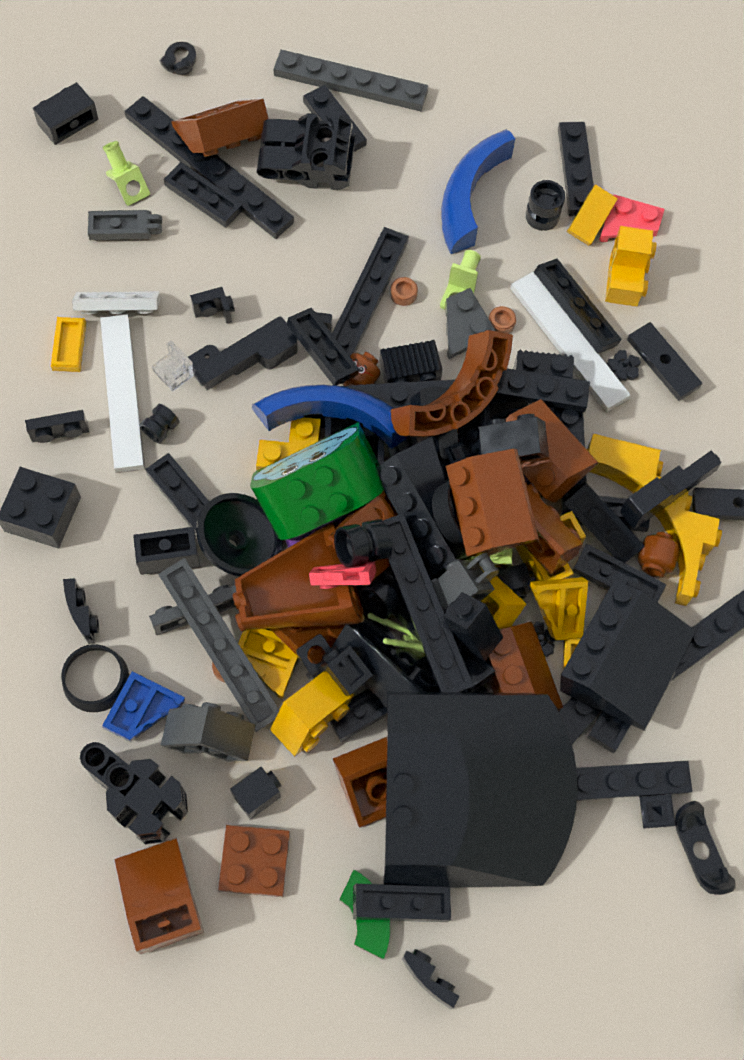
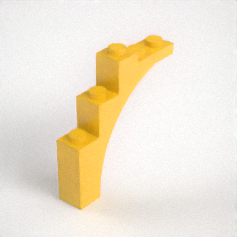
M593 433L587 450L599 463L590 473L612 480L633 494L656 477L661 478L660 475L663 468V462L659 461L661 450ZM688 492L655 515L666 533L672 535L673 540L680 546V554L677 560L680 577L675 604L687 606L693 597L697 598L701 581L696 580L698 570L701 571L703 569L706 555L708 556L713 547L719 546L722 536V530H718L720 519L689 511L692 496L688 495Z

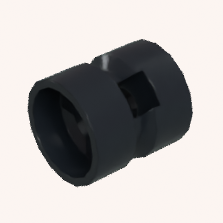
M542 180L533 185L526 209V220L532 228L547 231L553 229L558 224L565 201V191L561 185L552 180Z
M382 519L362 522V526L359 524L342 526L334 534L335 551L339 561L345 567L361 565L367 561L374 562L387 559L392 553V536L387 524Z
M390 565L370 585L363 586L360 589L359 595L364 605L371 613L381 619H387L400 607V603H404Z

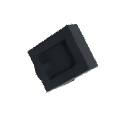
M223 287L190 295L195 318L202 316L210 317L222 311L226 324L232 322L231 312H235L234 304L230 295L225 296Z
M337 646L333 647L322 656L324 662L318 666L321 672L327 671L346 696L351 695L373 676L351 646L340 649Z

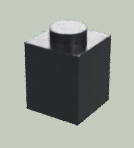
M259 767L230 788V791L251 820L281 798L278 788L282 785L272 771L266 773L262 767Z

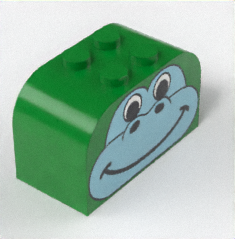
M359 422L254 472L250 484L252 491L280 540L300 536L369 503L384 490L376 469L380 463Z

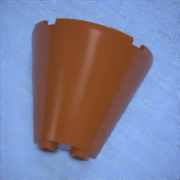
M334 523L322 527L235 579L236 592L232 595L234 603L239 610L235 617L241 632L253 629L349 625L364 621V612L357 585H339L334 588L320 589V585L310 584L309 572L313 567L341 564L333 544L328 538L336 529Z

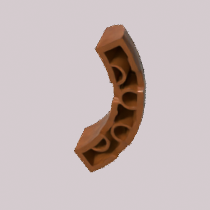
M492 330L470 335L464 363L453 384L443 395L428 405H408L391 409V421L394 430L402 436H435L460 428L474 419L490 403L499 389L497 384L502 372L507 369L509 364L513 335Z

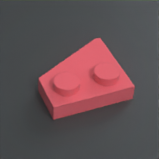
M613 194L618 199L605 220L599 242H608L609 238L617 237L620 226L653 230V237L657 235L664 208Z
M367 561L364 564L352 567H345L343 564L313 567L309 572L310 584L320 585V589L334 588L339 585H370L376 574L375 561Z

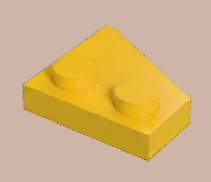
M579 577L530 582V587L550 636L555 640L582 638L588 580Z

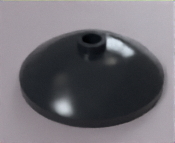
M240 493L219 495L210 500L198 516L196 535L202 552L213 565L228 574L241 576L281 552L282 540L276 535L258 500L251 496ZM229 540L234 541L236 546L231 544Z

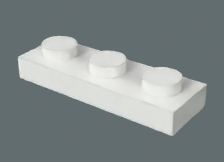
M159 291L76 292L72 299L73 311H81L82 314H96L98 311L109 310L111 314H122L126 310H137V313L148 314L158 310L160 294Z

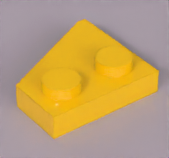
M266 629L243 631L238 642L239 646L259 678L278 698L283 699L299 657L272 631Z

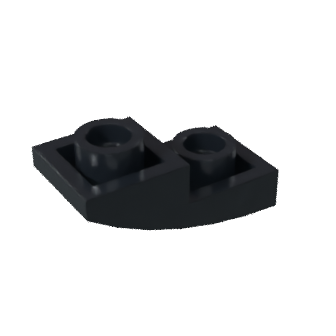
M63 579L64 593L70 614L87 643L95 644L94 634L99 633L98 616L93 615L89 606H85V590L80 588L76 579Z
M414 949L413 953L406 951L402 960L414 979L433 998L449 1009H453L460 997L453 992L455 986L439 977L436 982L430 979L436 966L430 964L432 960L430 956L417 949Z

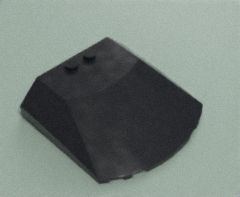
M387 691L386 828L383 885L450 888L543 886L554 872L565 851L572 831L577 804V769L571 739L557 707L548 694Z

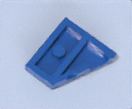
M132 671L105 719L102 728L131 742L166 717L169 709L181 706L185 701V697Z

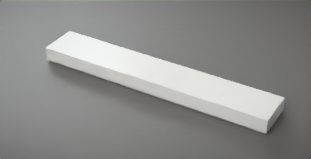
M534 271L511 284L510 289L560 354L562 356L566 354L568 357L570 355L574 357V372L581 380L590 381L589 391L606 413L629 400V392L535 275Z
M125 314L100 317L114 469L116 473L144 469L141 429L139 427L140 419L129 316Z

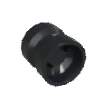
M159 403L152 410L153 416L145 418L139 424V427L151 440L161 444L167 437L166 433L168 430H173L180 421L168 407Z

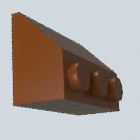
M263 98L238 100L171 122L173 128L191 152L203 153L204 157L219 153L218 148L224 146L226 149L241 146V141L248 139V142L261 139L264 121L269 118Z
M540 399L510 414L506 418V422L517 420V416L522 414H535V417L545 421L549 457L523 461L520 464L523 474L542 496L556 503L599 462L544 401Z
M517 449L471 456L446 466L467 556H479L482 553H488L490 556L539 540Z
M526 484L539 540L523 544V546L552 576L578 555L583 543L579 534L573 528H568L560 520V515L552 506H547L540 499L537 489L531 484Z
M532 621L500 630L503 639L486 659V662L495 670L494 678L489 681L493 693L548 694L557 709L563 708Z
M387 737L333 758L341 786L359 828L386 817Z

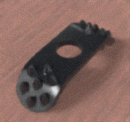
M690 801L677 811L675 827L695 877L700 886L710 894L724 895L730 893L736 888L735 879L728 873L727 868L722 862L706 824L704 807L698 801ZM696 842H703L708 847L709 856L706 860H701L694 854L693 847Z

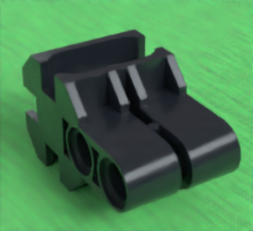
M311 113L300 117L299 120H265L256 173L266 179L297 181V183L308 188L318 189V183H329L331 190H341L348 187L356 139L355 133L351 132L353 129L352 121L341 115H330L331 121H319L317 114ZM325 138H331V139H330L329 141H327V142H325V140H324ZM324 162V163H323L324 166H322V167H319V166H318L320 163Z
M99 742L87 744L80 752V762L97 783L107 790V811L124 828L134 816H137L128 828L145 845L163 843L170 835V832L162 827L164 823L161 822L168 812L172 813L180 821L188 813L187 794L181 783L171 776L160 788L159 786L166 777L159 771L158 768L160 766L152 759L131 761L128 765L109 748ZM104 760L99 766L95 767L97 762ZM129 779L125 785L118 786L122 780Z

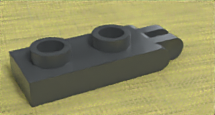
M149 210L88 211L89 240L149 239L151 234L162 233V216L152 214Z

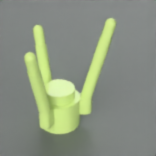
M373 613L368 614L369 619L407 634L403 635L401 640L384 638V644L398 646L407 652L410 651L419 659L426 656L421 642L405 626L388 619H381Z

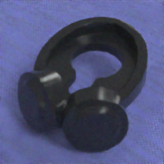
M176 42L167 48L165 56L159 61L168 72L173 73L175 71L176 74L185 75L192 71L196 61V51L194 46L188 42ZM178 49L187 50V57L175 64V51Z

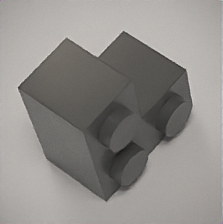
M204 702L201 707L183 704L182 708L169 709L161 746L184 754L205 753L227 762L248 761L256 724L244 720V715L240 713L220 711L221 706L214 703Z

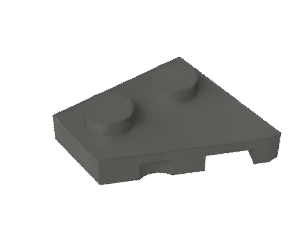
M471 288L446 298L447 356L451 359L467 351L470 335L487 330L495 331Z

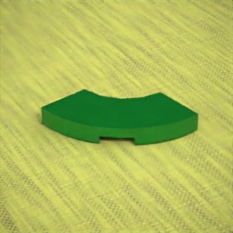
M353 870L339 899L351 910L352 914L353 886L356 883L372 884L356 870ZM356 919L357 935L354 945L384 960L390 938V921Z

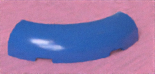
M507 129L487 137L471 148L457 164L449 178L442 200L441 219L443 236L450 254L475 246L478 226L473 217L470 198L477 181L484 173L512 158L516 138Z
M324 384L305 385L276 392L252 404V410L268 431L289 421L303 418L304 415L322 414L325 417L346 419L347 417L362 423L365 428L379 436L391 449L410 437L399 435L394 430L391 421V409H394L393 407L370 394L352 388Z

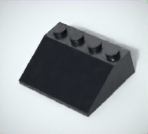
M614 579L561 673L560 692L645 731L696 630L643 591Z

